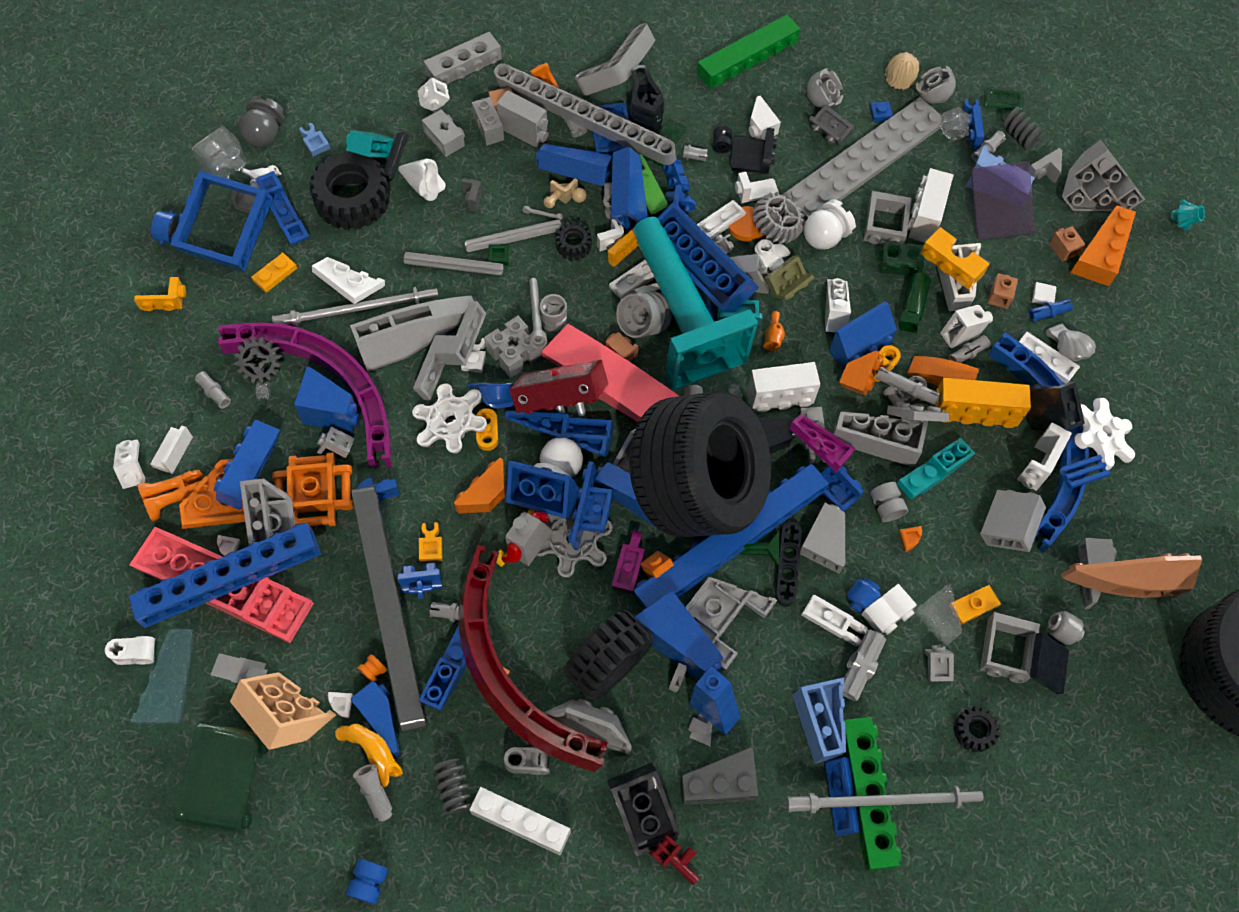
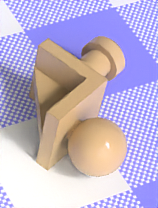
M576 178L567 184H558L552 180L550 182L551 195L547 196L543 201L547 208H553L558 199L565 204L571 198L575 202L581 203L586 199L587 194L583 188H578V180Z

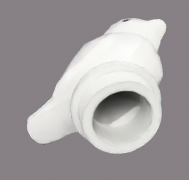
M274 165L255 170L242 169V172L252 179L250 186L259 188L256 178L272 171L275 172L277 177L281 176V172Z

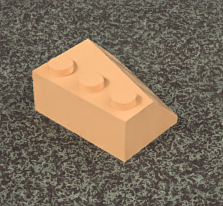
M279 672L241 679L230 700L231 704L268 750L307 741L336 716L331 710L327 711V713L317 707L320 702L315 698L308 699L300 695L301 688Z

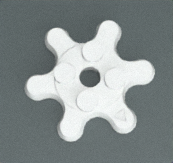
M442 384L437 388L438 400L435 404L431 406L423 404L415 406L412 411L413 416L427 423L426 429L417 436L418 444L423 447H429L436 440L443 439L446 441V448L449 452L459 453L462 449L461 439L466 432H483L486 429V419L482 416H475L472 413L473 408L481 402L482 396L480 391L473 389L463 397H455L452 393V387L449 384ZM455 416L456 420L454 419L448 424L445 422L447 417Z
M1097 398L1093 401V412L1081 404L1085 424H1083V432L1075 435L1076 445L1081 449L1092 447L1098 455L1101 454L1102 463L1105 462L1107 465L1105 467L1106 470H1110L1113 467L1114 455L1118 456L1125 463L1131 462L1135 457V452L1127 445L1124 439V435L1128 434L1132 429L1131 422L1127 419L1113 417L1110 413L1109 402L1105 398Z

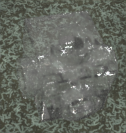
M960 107L941 114L942 122L940 123L942 133L951 142L969 135L968 123H970V118Z

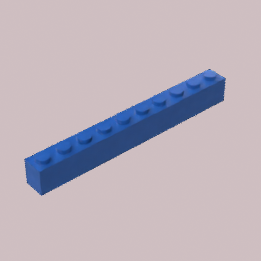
M810 464L808 467L802 466L794 473V477L789 480L787 478L782 480L777 485V489L772 492L768 491V496L761 512L750 526L735 534L710 535L702 542H695L686 554L683 555L681 553L672 559L674 566L657 579L652 577L648 581L644 579L635 586L634 597L644 610L671 591L679 598L744 551V545L755 543L826 492L829 484L813 464Z

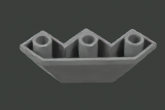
M1099 140L1084 151L1071 167L1062 195L1073 211H1113L1117 205L1131 210L1145 200L1102 140Z

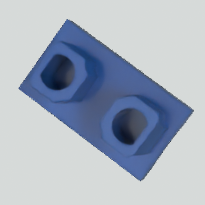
M676 185L675 191L666 192L665 199L668 205L674 202L686 214H689L690 211L696 208V202L691 199L692 197L682 192V185Z
M435 563L424 565V571L418 572L415 571L413 566H405L402 568V573L398 574L401 594L418 593L419 599H424V592L442 588L440 571Z

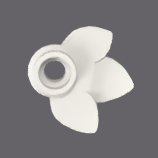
M766 239L761 240L755 246V254H759L766 269L774 271L784 263L783 258L790 255L787 247L782 244H773Z

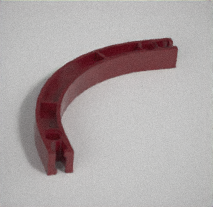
M478 545L463 583L458 611L462 651L477 688L497 716L513 732L529 744L552 757L595 773L603 764L604 758L599 756L606 751L608 742L580 733L548 717L518 690L503 669L494 650L487 622L488 588L499 552L493 550L490 558L486 559V564L480 563L478 559L481 553L485 552L486 548ZM569 744L574 745L577 751L572 750ZM585 751L595 753V756H598L599 758L589 755Z

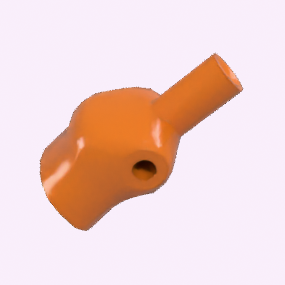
M777 311L772 312L770 325L764 332L765 342L763 349L778 350L785 337L784 329L781 323H779L780 313Z

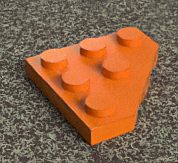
M233 459L220 460L209 475L199 482L187 499L185 498L179 504L182 529L245 522L243 507L241 510H238L215 500L216 491H214V486L219 478L223 479L225 475L223 472L227 462L229 460L233 461Z

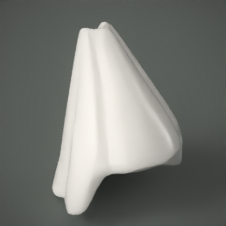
M432 159L411 162L398 168L399 172L413 189L428 201L435 200L438 193L445 189V182L438 175L437 164Z

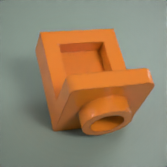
M547 63L538 65L530 71L533 77L559 88Z
M656 551L640 563L649 579L652 577L657 579L674 566L671 559L659 551Z

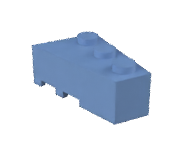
M844 678L804 686L792 695L814 764L836 759L846 752L845 722L843 721V708L845 707V699H843Z

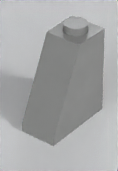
M759 254L730 257L759 286L755 292L769 293V286L764 278L769 273Z
M824 503L800 550V554L840 574L845 565V512L841 511L836 505Z

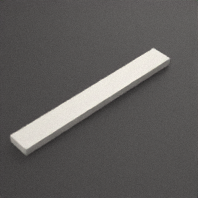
M732 200L697 225L713 239L728 229L729 225L745 216L746 211ZM644 260L611 282L609 288L621 300L628 294H633L635 289L646 285L655 278L646 260Z

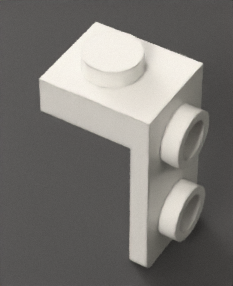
M743 172L738 174V180L735 182V190L739 195L741 203L760 200L761 197L770 192L773 194L779 193L774 179L750 183L747 173Z
M126 440L116 445L113 468L123 489L145 482V476L138 462V440Z

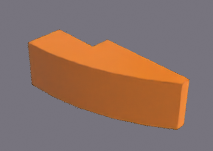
M914 356L907 374L920 376L926 382L939 386L943 378L975 380L979 369L951 360Z

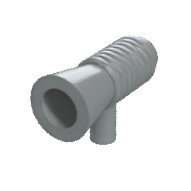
M368 764L359 768L353 774V777L361 787L360 791L364 794L373 816L378 818L379 821L389 819L392 816V806L383 786L380 785L376 765Z

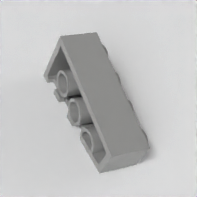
M840 412L833 434L856 448L855 450L915 467L922 453L928 421H916L902 417L901 419H892L886 415L870 417L869 414Z

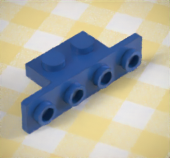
M589 462L587 469L583 471L582 479L584 484L583 488H580L578 492L579 506L578 509L575 508L573 521L575 523L568 535V541L573 549L579 551L583 531L605 534L614 494L612 489L593 487L597 471L594 462Z

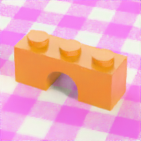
M940 227L925 242L920 254L938 266L944 273L954 278L960 285L970 290L985 274L990 263L975 252H972L965 258L955 256L951 250L957 239Z

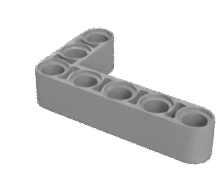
M643 23L632 30L609 62L584 70L575 76L584 95L619 85L631 76L633 67L638 66L655 42L647 23Z

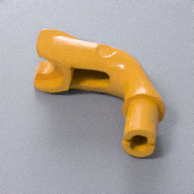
M360 724L337 728L335 735L339 741H350L362 746L370 764H375L377 767L380 785L383 787L388 785L389 775L397 777L403 774L401 767L395 762L388 745L380 735Z

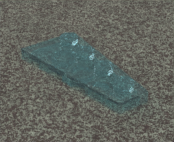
M192 629L168 630L157 657V664L148 678L150 681L145 693H142L140 697V705L136 714H133L131 723L182 724L195 635Z

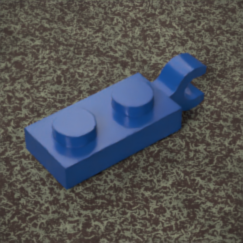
M966 99L963 104V110L968 113L966 116V126H969L968 141H971L972 149H979L984 139L981 108L978 100H975L973 106H971Z

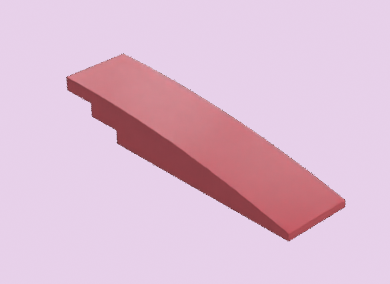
M567 324L541 351L544 358L559 367L602 359L609 384L599 399L637 422L640 421L645 411L654 403L662 399L679 396L625 358L570 324Z
M154 527L129 565L162 581L181 575L186 570L203 566L208 561L220 559L222 556ZM268 577L206 602V604L288 643H291L314 604L312 600L292 592L288 587L276 583Z

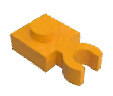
M423 523L421 528L425 538H419V561H443L442 537H436L439 534L438 523H434L432 531H427L426 523Z

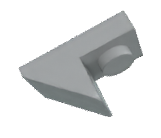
M1058 148L1030 166L1027 173L1033 176L1034 179H1040L1046 174L1053 183H1056L1061 174L1062 150Z

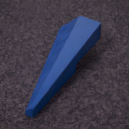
M505 411V419L554 438L573 440L580 448L606 457L611 448L614 430L612 420L570 418L568 414L534 412L525 414V412Z

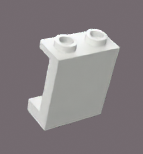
M1051 423L1035 445V448L1046 453L1041 464L1031 460L1017 480L1026 488L1037 491L1051 474L1072 433Z

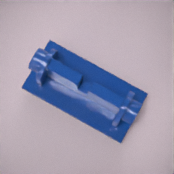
M676 158L673 164L662 165L670 190L675 191L676 185H682V192H689L690 184L686 176H680L685 173L681 161Z

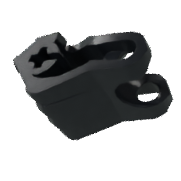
M638 65L633 67L631 74L633 87L631 88L630 122L656 133L662 127L664 114L663 95L653 81L648 67ZM637 73H643L645 78L639 80Z

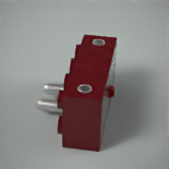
M601 359L524 373L509 390L517 413L525 412V414H531L538 409H545L546 411L556 409L557 413L566 414L564 406L572 407L575 405L579 416H584L586 410L583 402L585 404L596 402L609 383Z

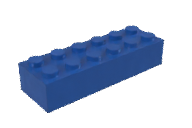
M674 202L658 217L691 279L723 312L735 313L759 288Z

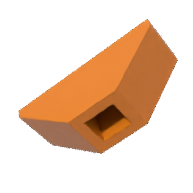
M499 458L496 462H491L480 477L477 476L473 479L470 487L465 492L462 491L456 496L454 506L458 513L490 512L505 497L503 459Z

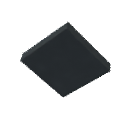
M1036 633L1030 678L1056 694H1064L1069 650L1044 633Z

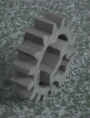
M252 337L251 342L248 339L244 340L245 346L239 345L237 347L241 352L234 354L235 357L239 358V361L234 364L241 367L237 372H244V379L251 377L252 383H255L258 378L260 383H264L266 378L272 380V374L276 375L279 373L276 367L282 366V363L278 362L282 355H277L276 353L280 348H273L272 340L265 343V337H261L259 341L257 337ZM250 349L249 356L245 358L247 351ZM257 357L261 359L266 358V360H263L260 363L256 361H251ZM269 362H272L270 369L266 372V366Z

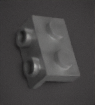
M824 105L815 117L811 116L809 118L812 130L818 134L820 132L823 133L825 139L832 145L836 143L838 146H841L855 129L851 123L827 105Z

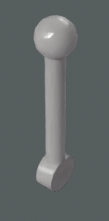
M524 206L522 209L524 213L539 214L555 218L556 220L559 219L560 221L563 219L560 213L552 214L534 210L529 206Z

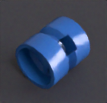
M357 859L353 870L355 879L350 880L345 895L376 905L381 893L378 886L384 883L389 869L375 863Z

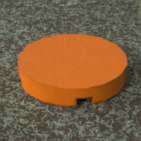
M741 207L746 211V215L729 225L730 234L736 239L746 242L761 238L764 234H760L761 230L755 228L756 223L753 222L754 216L752 213L754 207Z

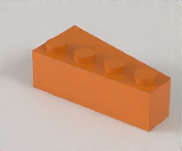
M1117 205L1070 273L1110 286L1119 272L1136 212Z

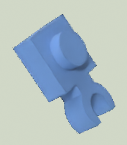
M309 123L310 130L305 131L300 127V132L304 144L314 157L330 149V145L321 131L316 132L314 125Z

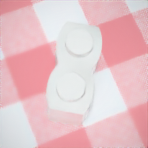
M897 584L866 608L861 615L876 632L880 634L885 632L888 635L898 627L895 624L900 619L905 622L915 614L913 609L916 607V603Z

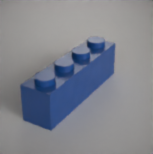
M254 420L252 426L246 427L243 434L245 439L242 444L238 443L235 447L233 461L229 460L223 471L225 473L223 479L219 478L214 486L216 501L238 510L242 509L243 501L240 481L258 479L278 441L279 429L258 420Z

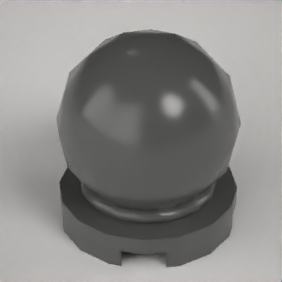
M258 96L250 97L246 104V112L239 120L238 129L241 137L254 147L271 145L278 135V127L283 124L286 118L282 113L283 108L269 98L265 101L258 99Z

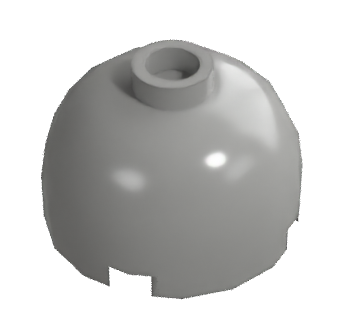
M939 66L929 70L921 76L922 81L916 83V90L927 103H944L953 94L956 80L948 66H946L947 69H942Z
M828 68L815 73L807 84V97L818 108H823L824 105L832 108L840 104L843 99V95L840 96V90L843 89L840 79L834 71H827Z

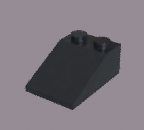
M652 763L607 780L636 857L656 849V844L658 842L661 844L665 834L673 841L681 839L657 770Z

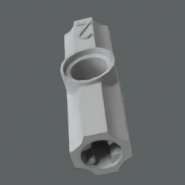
M867 630L858 650L851 655L847 663L848 671L844 677V697L858 701L867 680L876 672L878 662L876 661L887 640L882 634Z

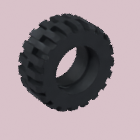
M350 151L340 155L336 153L333 154L334 157L324 159V163H320L315 168L316 172L314 171L311 175L309 188L317 213L323 218V221L327 224H332L336 228L343 227L344 230L355 228L357 230L361 229V226L364 225L367 227L372 224V221H377L381 218L380 214L385 213L390 201L385 172L377 161H373L372 157L357 153L351 154ZM360 184L366 187L363 192L354 197L341 198L334 195L338 189L345 185Z
M621 610L600 624L579 645V648L571 655L572 657L566 663L567 665L564 668L565 675L588 699H598L614 688L640 662L652 646L654 641L653 634L630 611Z

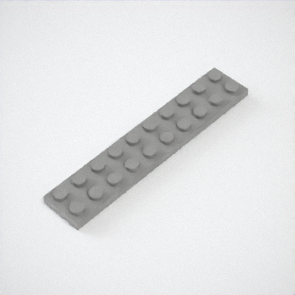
M919 97L784 194L786 198L791 197V201L794 203L797 202V207L802 208L801 213L805 215L804 219L807 220L812 213L822 210V206L832 199L841 201L942 128L947 120Z

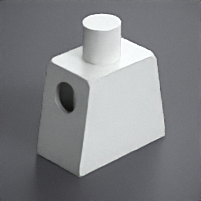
M980 305L955 311L940 333L952 349L980 336L986 326L993 321V316L989 311L985 312Z

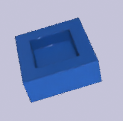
M889 101L870 103L869 108L873 122L887 121L893 117Z

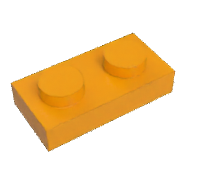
M281 253L251 278L253 282L267 293L294 272L297 266L284 253Z

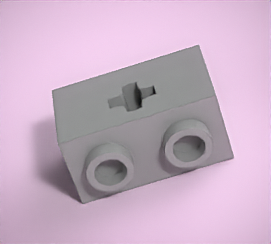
M488 97L472 102L473 116L486 146L503 141V125L491 98Z
M441 109L422 120L424 133L445 157L465 146L463 130L457 127L451 116L446 115Z

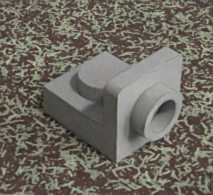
M330 427L326 434L322 432L317 441V444L320 445L317 453L321 455L325 448L346 458L354 438Z
M934 645L932 649H925V655L928 656V680L954 681V653L947 650L945 646Z

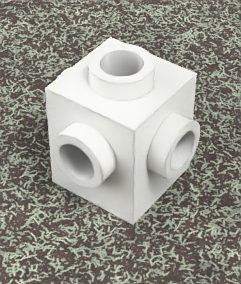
M432 77L418 90L420 106L433 112L438 111L450 99L447 85Z

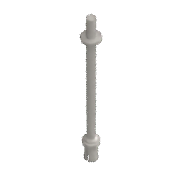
M413 287V293L304 313L292 310L287 314L273 315L272 321L274 324L297 327L302 321L410 301H415L417 305L420 304L419 300L437 297L438 291L436 288L417 292V288Z
M953 786L952 791L946 793L819 798L814 793H809L808 796H787L786 806L788 812L809 811L810 813H816L819 808L953 802L954 807L960 809L962 802L983 801L982 791L960 792L958 786Z

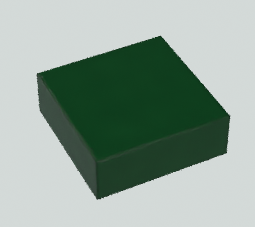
M488 245V262L509 266V245Z

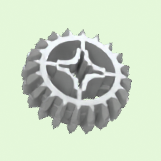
M770 192L761 197L755 204L752 213L754 216L753 222L756 223L755 228L761 230L760 234H765L766 239L771 238L773 243L778 241L779 244L784 242L788 244L801 234L805 224L803 220L805 215L801 213L802 208L797 207V202L791 201V197L786 198L785 194L780 196L778 192L775 194Z

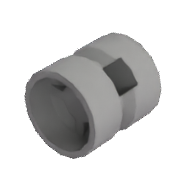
M547 295L540 302L541 324L546 330L557 332L562 330L567 324V303L560 295Z
M896 482L882 484L870 492L874 505L879 506L877 512L882 522H890L901 518L909 511L904 499L899 498L901 492Z

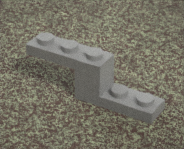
M470 301L456 336L435 335L413 387L422 399L431 400L445 365L466 366L487 314L477 301Z

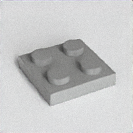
M897 402V406H888L887 410L889 415L910 420L949 422L950 413L941 411V407L928 406V404L923 403L910 405V403Z

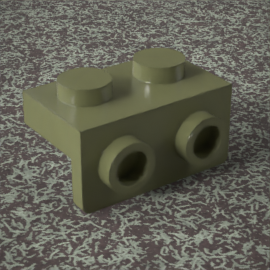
M793 255L764 278L774 298L788 300L798 290L808 286L809 282L814 279L813 274L806 273L799 256Z

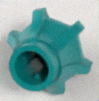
M1180 200L1178 208L1172 211L1171 218L1173 222L1178 223V228L1183 227L1184 231H1186L1193 224L1204 220L1205 210L1202 205L1197 206L1188 203L1186 200Z

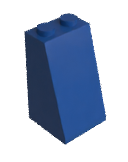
M673 591L635 616L653 634L654 641L652 646L675 664L681 663L686 665V672L698 681L711 666L718 672L722 668L721 664L724 657Z

